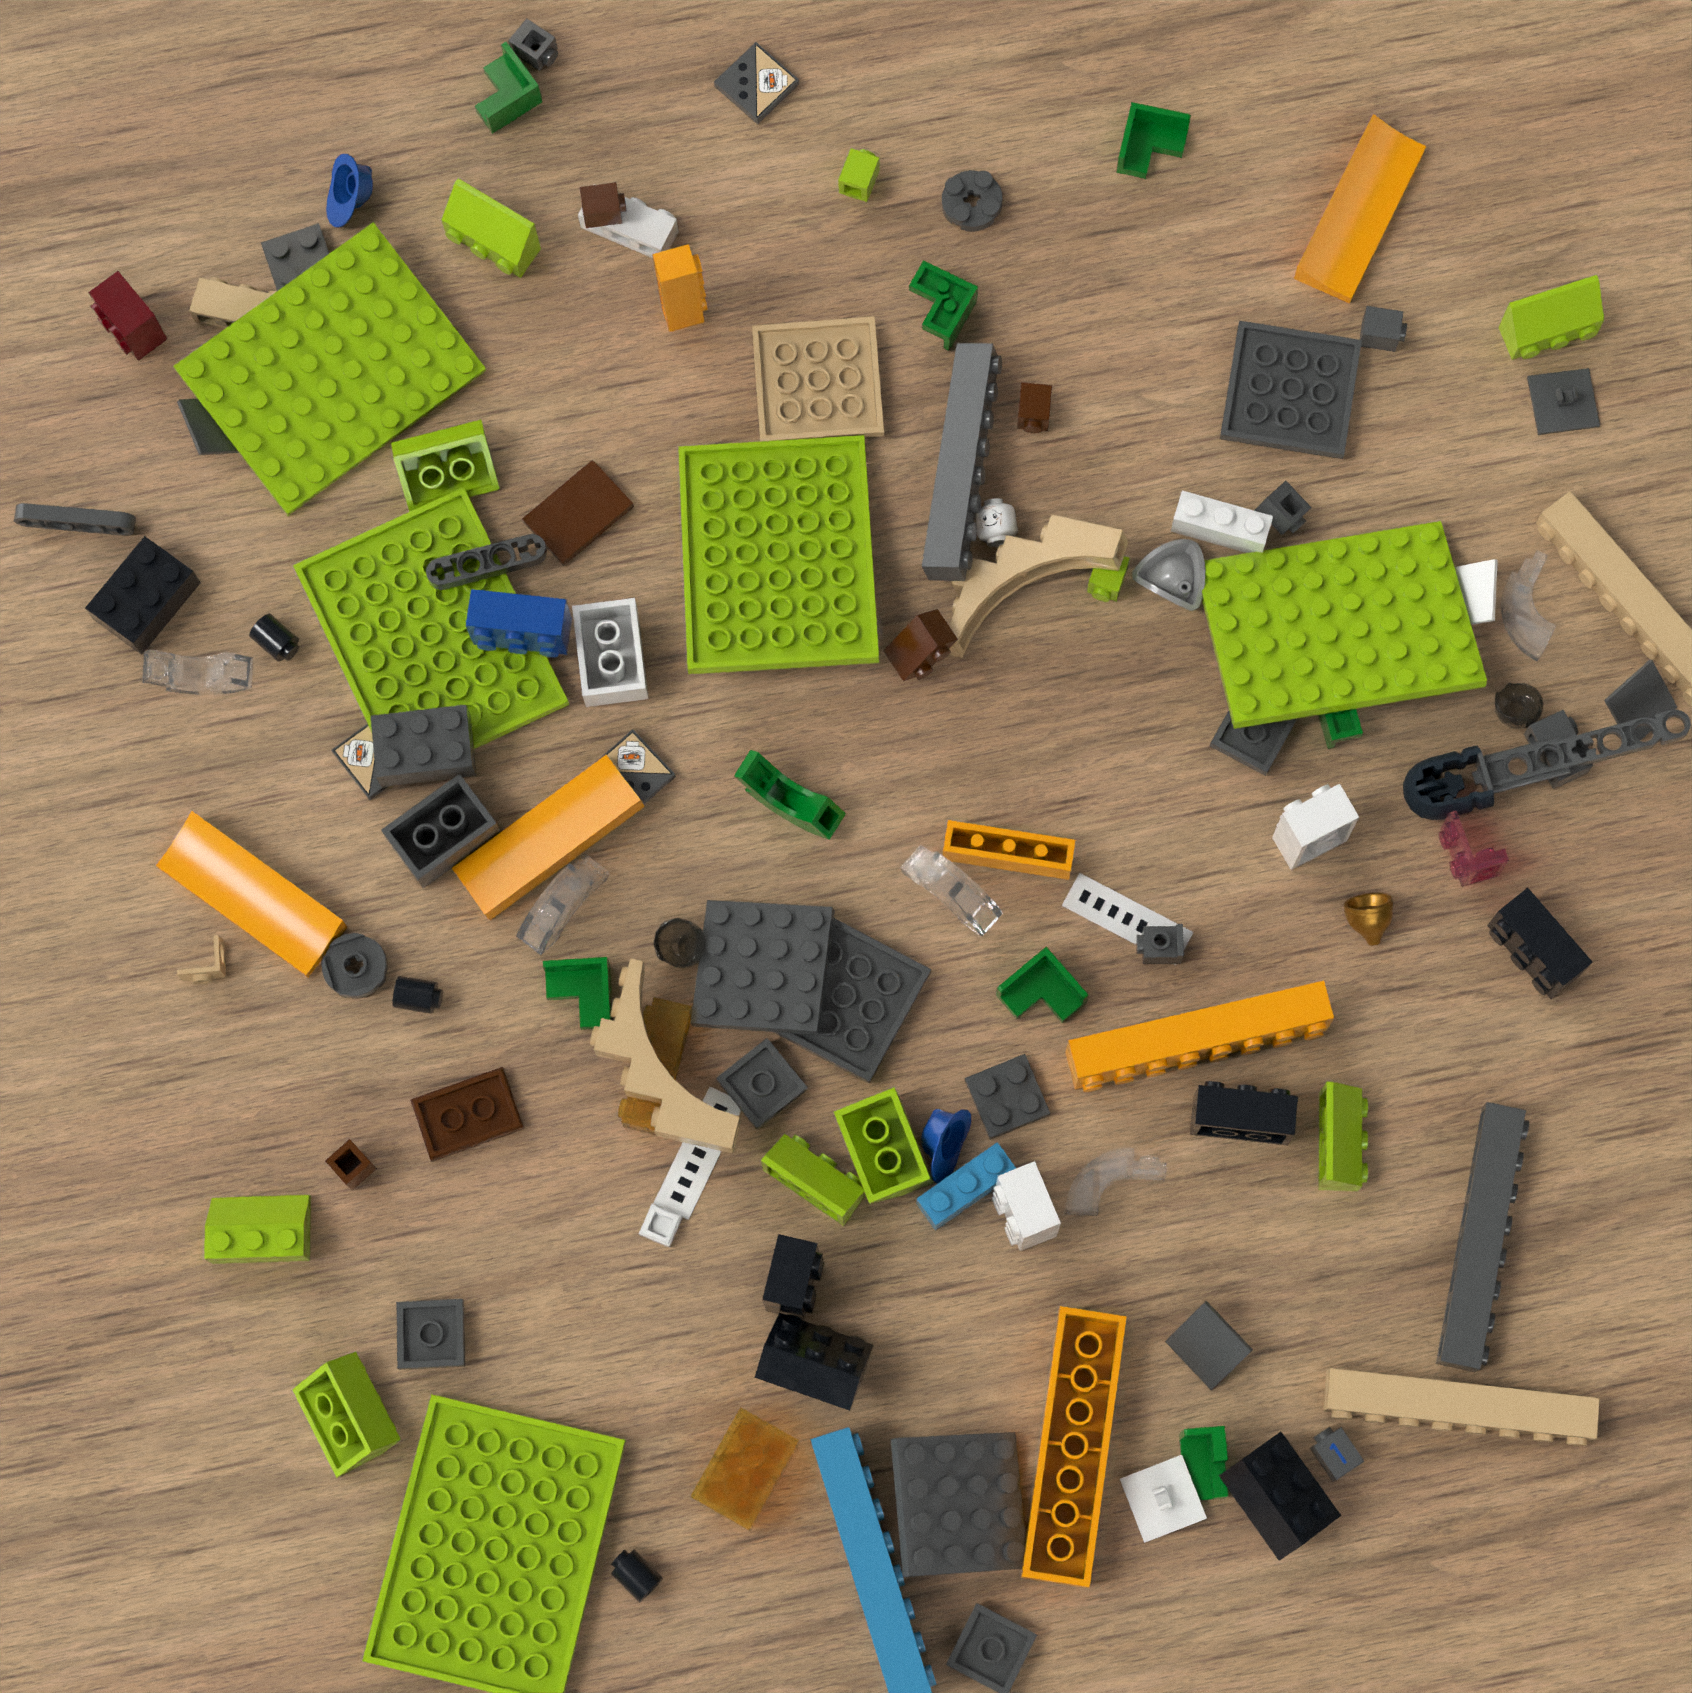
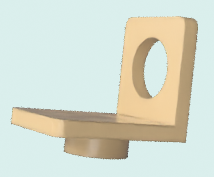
M214 935L215 966L177 970V976L182 981L193 980L194 984L212 983L213 978L226 977L224 940L219 935Z

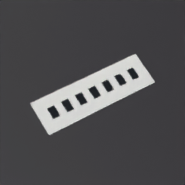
M1079 873L1062 904L1063 907L1136 944V935H1142L1143 926H1176L1177 924ZM1183 927L1184 949L1193 934L1192 931ZM1165 939L1154 940L1158 946L1166 944Z
M709 1087L703 1102L715 1109L739 1116L741 1110L729 1095ZM683 1142L653 1204L689 1220L721 1151Z

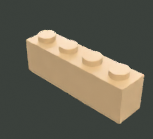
M199 277L189 312L195 323L225 329L277 291L266 293L257 291L256 288L247 284L235 286L228 284L220 278L211 277L209 280Z

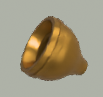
M1365 893L1349 898L1344 902V913L1349 925L1363 936L1370 946L1381 943L1385 930L1391 924L1393 901L1389 894Z

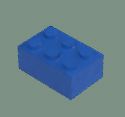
M471 589L466 628L473 645H477V648L486 651H494L496 647L508 648V651L516 654L536 651L545 657H558L559 654L567 655L572 617L566 599Z

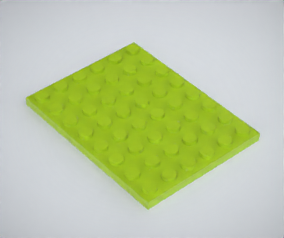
M374 222L173 366L287 516L486 372L485 366Z
M864 435L678 446L688 674L879 663Z
M464 487L294 564L293 567L371 732L370 716L467 705L471 715L474 749L568 706L569 702L548 658L542 656L540 652L527 651L526 654H516L508 651V648L498 647L494 651H486L477 648V645L472 643L466 628L471 589L516 594L507 574L444 590L436 589L429 583L426 576V568L432 560L491 544ZM495 554L493 561L498 565H502L497 554ZM468 559L463 564V570L467 573H474L480 567V562L476 559ZM457 563L452 564L456 577L460 576ZM439 568L434 576H437L439 580H443L448 572H445L443 568Z
M1441 521L1263 550L1262 553L1250 552L1204 560L1205 585L1204 589H1202V602L1234 729L1486 687V674Z
M431 1394L362 1661L492 1693H565L626 1440Z

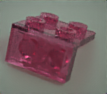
M1452 811L1448 814L1441 826L1439 840L1444 850L1448 849L1452 861L1449 862L1454 879H1459L1461 886L1465 887L1498 877L1509 861L1505 848L1495 851L1494 847L1483 849L1477 852L1474 858L1457 811Z

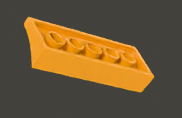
M1375 114L1372 115L1297 266L1295 280L1350 304L1425 152V145L1398 132Z
M605 755L452 867V869L484 915L489 920H492L645 806L609 757Z
M191 811L175 840L156 865L162 872L308 978L323 960V957L330 948V944L347 929V925L341 918L193 811Z

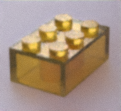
M740 1407L690 1497L751 1532L800 1445L799 1440Z

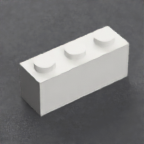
M625 197L627 212H621L622 224L586 228L582 208L578 214L582 229L653 258L652 254L669 250L679 232L677 219L673 214L664 209H659L658 211L652 209L642 200L634 197L631 199Z
M1182 490L1171 532L1245 553H1262L1273 516Z

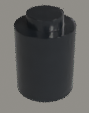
M270 613L261 617L250 631L249 637L278 662L284 659L286 661L290 660L299 649L297 645L299 638Z
M398 976L393 991L392 1005L394 1008L432 1014L435 1008L439 1009L441 1006L443 990L438 989V982Z
M635 1549L630 1553L623 1550L611 1563L615 1568L611 1575L639 1603L663 1580V1577Z

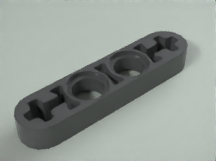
M21 503L16 505L14 522L30 528L129 536L134 534L136 517L119 511Z
M528 534L434 559L426 568V576L430 585L439 590L449 589L541 564L547 556V548L540 536ZM534 544L536 548H539L536 550L537 555L531 556L529 552H525L529 549L528 545ZM515 547H518L520 553L519 555L521 560L517 561V557L513 549ZM499 551H507L511 558L507 564L498 565L493 561L494 555ZM466 560H478L480 562L479 569L474 573L465 572L463 564ZM457 563V569L460 574L458 577H456L453 571L452 564ZM439 568H443L445 572H448L443 580H439L437 576H434Z

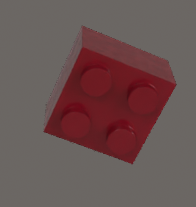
M119 271L88 292L94 302L90 307L97 315L98 321L108 333H112L116 343L126 355L131 352L139 361L167 340L156 316Z

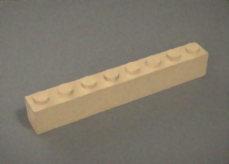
M1569 491L1540 514L1536 522L1539 533L1545 540H1551L1558 548L1561 559L1566 564H1572L1578 571L1581 582L1588 588L1592 587L1599 595L1602 606L1619 618L1623 630L1628 635H1633L1639 641L1643 653L1660 665L1664 677L1670 683H1675L1683 692V698L1692 707V629L1573 493Z
M1330 1368L1326 1371L1323 1411L1332 1412L1331 1418L1352 1420V1415L1365 1416V1422L1385 1424V1418L1399 1420L1398 1425L1405 1427H1419V1422L1432 1423V1429L1440 1431H1452L1453 1426L1466 1427L1465 1433L1486 1435V1430L1499 1431V1437L1519 1439L1520 1433L1533 1435V1441L1553 1442V1437L1566 1438V1444L1587 1446V1441L1597 1439L1599 1398Z

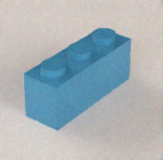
M997 1142L916 1199V1204L936 1231L994 1190L993 1187L996 1186L997 1176L1014 1170L1016 1167Z

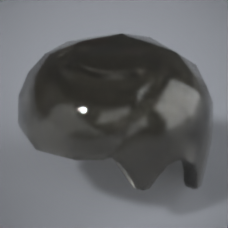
M1508 683L1500 692L1497 691L1495 694V713L1501 723L1511 729L1520 730L1528 728L1529 725L1537 722L1543 714V698L1538 690L1529 684Z
M673 918L663 922L656 930L653 945L659 960L673 967L685 969L686 967L691 968L696 965L704 954L706 939L697 924L685 919Z

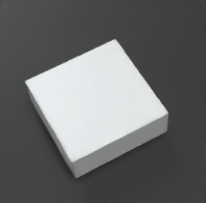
M651 1204L639 1235L670 1248L683 1217Z

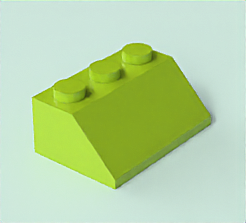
M458 178L455 181L441 219L446 237L455 244L460 245L463 243L470 247L471 252L480 259L485 260L488 258L492 260L497 268L505 274L510 275L513 273L521 278L541 250L535 223Z
M1594 275L1510 302L1498 328L1511 359L1514 360L1520 357L1522 359H1530L1538 355L1541 350L1548 348L1557 350L1566 346L1569 341L1578 338L1581 341H1585L1596 336L1604 322L1598 276Z
M482 420L391 442L394 462L409 512L462 487L465 488L468 497L500 489Z
M1327 1081L1319 1092L1318 1190L1359 1191L1362 1183H1367L1368 1165L1367 1163H1362V1150H1367L1368 1132L1367 1130H1362V1118H1367L1368 1099L1362 1098V1088Z
M895 1087L834 1111L869 1204L903 1196L934 1183Z
M784 1134L762 1158L763 1171L844 1226L866 1195L860 1179L851 1172L844 1175L835 1169L837 1163L827 1155L821 1153L819 1157L808 1150L810 1144L801 1137L794 1134L790 1138Z
M311 1195L212 1198L205 1223L204 1259L211 1264L310 1261Z
M356 1351L326 1362L292 1389L336 1478L381 1455L401 1440L394 1423L391 1421L381 1401L380 1395L374 1388L366 1368Z

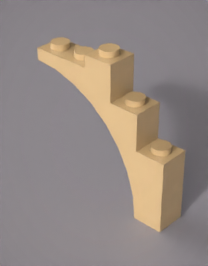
M1051 514L1048 525L1045 524L1042 528L1041 542L1006 535L1003 545H1000L997 549L996 563L973 558L972 568L967 570L965 581H951L958 596L953 603V617L949 626L958 640L949 648L951 651L950 655L962 658L973 634L985 617L1006 597L1026 584L1044 576L1071 569L1099 568L1119 571L1128 545L1123 530Z
M630 958L628 967L623 966L619 978V985L623 986L621 997H615L612 1005L611 1017H615V1020L602 1018L600 1026H594L590 1045L594 1046L596 1056L631 1063L630 1067H624L620 1082L621 1086H625L626 1096L661 1104V1107L654 1108L651 1119V1126L655 1127L656 1136L733 1154L741 1124L740 1117L715 1109L691 1095L672 1078L659 1061L648 1039L643 1020L642 987L645 965L643 961Z

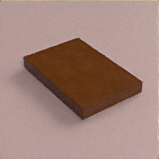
M591 460L523 517L522 521L533 534L540 536L544 540L546 548L564 566L630 511L634 504L606 473Z
M503 1067L410 1100L431 1162L524 1129Z

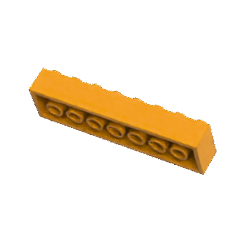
M1323 980L1068 1040L1065 1053L1074 1089L1083 1088V1092H1091L1101 1089L1102 1083L1114 1081L1115 1085L1129 1083L1134 1080L1133 1076L1146 1073L1147 1077L1159 1076L1166 1073L1165 1068L1178 1066V1070H1185L1197 1066V1061L1209 1058L1210 1063L1228 1059L1229 1053L1241 1051L1242 1055H1249L1259 1052L1261 1050L1260 1046L1272 1044L1273 1048L1283 1047L1291 1044V1039L1304 1036L1305 1040L1317 1039L1324 1036L1323 1031H1327L1334 1019V1015Z
M1063 1306L1059 1308L1021 1578L1087 1589L1090 1587L1127 1316Z

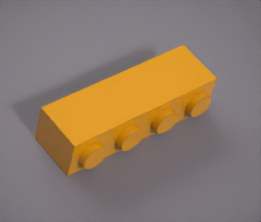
M689 244L652 254L661 307L669 332L704 323L703 311L708 310L703 286L704 280L701 273L703 271L698 254L692 255Z
M948 820L942 860L1069 880L1076 840Z

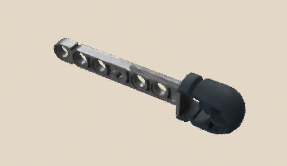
M1669 710L1654 714L1653 718L1643 717L1560 739V736L1485 756H1483L1478 745L1463 749L1461 754L1453 751L1434 756L1415 764L1407 772L1403 782L1404 798L1409 808L1415 814L1429 820H1443L1470 813L1474 807L1479 810L1494 806L1495 793L1571 774L1570 770L1650 749L1659 741L1661 745L1684 739L1691 726L1690 718L1681 710ZM1674 717L1679 718L1684 723V730L1676 734L1671 733L1666 727V721ZM1639 726L1650 728L1653 733L1652 739L1647 742L1639 741L1635 737V729ZM1608 734L1617 735L1621 740L1620 748L1616 750L1607 749L1603 744V738ZM1593 738L1597 739V749L1600 754L1596 755V748L1586 751L1584 758H1581L1579 753L1573 754L1572 751L1575 750L1577 743H1580L1582 748L1593 746ZM1545 751H1552L1558 756V763L1553 767L1544 766L1540 761V755ZM1514 759H1520L1526 763L1527 771L1522 775H1514L1510 772L1508 764ZM1475 763L1477 771L1472 772L1475 786L1482 785L1483 792L1475 791L1471 792L1469 796L1456 798L1458 792L1465 789L1461 774L1454 775L1448 770L1455 768L1458 770L1464 769L1466 765ZM1445 772V778L1439 779L1441 773ZM1446 795L1444 801L1440 802V796Z

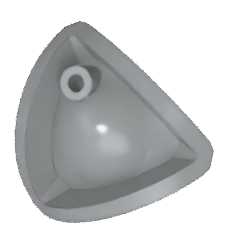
M1179 539L1165 543L1154 549L1139 562L1132 572L1133 580L1161 597L1189 611H1194L1200 606L1202 590L1205 585V562L1202 550L1195 541L1190 539Z

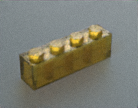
M654 997L652 1005H646L643 1014L646 1032L657 1058L676 1081L691 1024L692 1006ZM628 1096L627 1099H621L618 1117L622 1118L621 1123L624 1128L656 1135L655 1127L651 1126V1119L654 1108L661 1107V1104Z

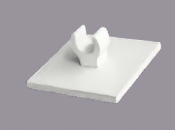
M1496 559L1455 567L1471 625L1495 621L1498 563Z
M1182 1455L1120 1478L1144 1543L1207 1519Z

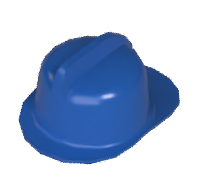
M349 154L339 155L332 169L326 212L330 224L336 228L343 227L349 222L354 209L361 207L367 202L373 190L371 167L356 163Z
M935 1109L923 1129L921 1135L922 1147L924 1152L932 1158L931 1174L936 1184L947 1178L954 1171L963 1142L971 1126V1113L967 1109H961L955 1114Z

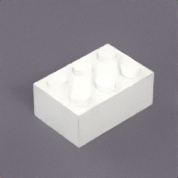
M635 598L572 606L582 696L585 706L591 707L649 699L639 615Z
M1329 784L1324 785L1312 793L1313 798L1303 803L1298 799L1283 808L1285 812L1280 816L1272 838L1291 870L1348 840L1359 816L1340 784L1330 788Z
M1035 1161L997 1176L996 1186L993 1187L992 1200L998 1215L1005 1214L1007 1222L1004 1229L1012 1246L1017 1244L1019 1250L1023 1251L1057 1237L1061 1222Z

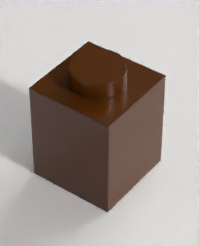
M616 182L580 187L586 228L622 224L621 212H627L625 194H618Z
M1021 382L1017 429H1023L1025 432L1033 434L1048 431L1052 385Z
M351 1139L325 1160L352 1191L377 1169Z

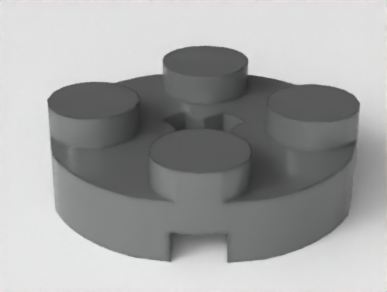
M969 170L960 172L949 178L945 183L942 193L943 214L951 224L953 222L961 226L962 230L969 232L984 230L994 223V219L1001 212L1003 201L1001 188L987 171ZM969 195H974L980 199L974 207H971V204L968 202L964 203L963 200L967 199Z
M349 933L338 937L330 944V948L322 960V973L330 988L341 997L363 998L374 993L385 983L388 970L387 957L382 947L375 940L363 934ZM356 958L358 962H363V967L356 974L353 971L346 970V967L351 965L350 960Z

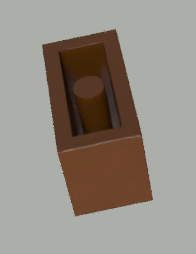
M935 609L916 615L883 652L903 681L915 677L917 680H921L933 672L932 666L936 662L943 660L951 653L949 648L958 638L939 610Z

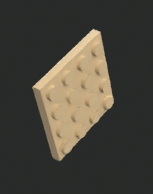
M875 316L752 326L760 442L864 435L865 438L884 436Z

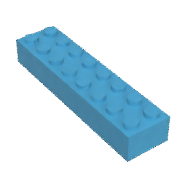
M847 1427L810 1439L888 1693H932L930 1687L937 1684L931 1665L924 1666L920 1653L926 1652L920 1631L913 1633L910 1620L916 1618L910 1598L903 1599L899 1587L905 1585L899 1564L892 1566L889 1554L894 1553L895 1550L889 1531L884 1533L881 1531L879 1521L885 1519L879 1498L872 1500L869 1489L874 1487L869 1466L862 1467L858 1457L864 1455L859 1434H851L850 1428Z

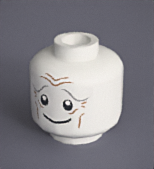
M995 498L984 501V506L981 507L980 512L975 514L978 538L986 542L989 547L1003 545L1006 535L1015 537L1018 533L1015 509L1012 505L1003 503V499Z

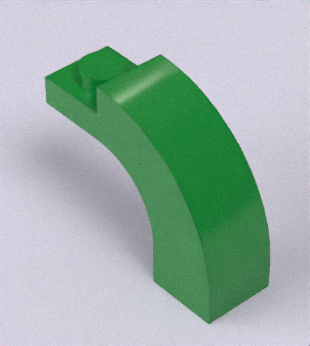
M749 751L734 775L746 787L745 791L765 807L794 825L819 837L830 840L846 815L829 797L810 791L795 783L757 751Z

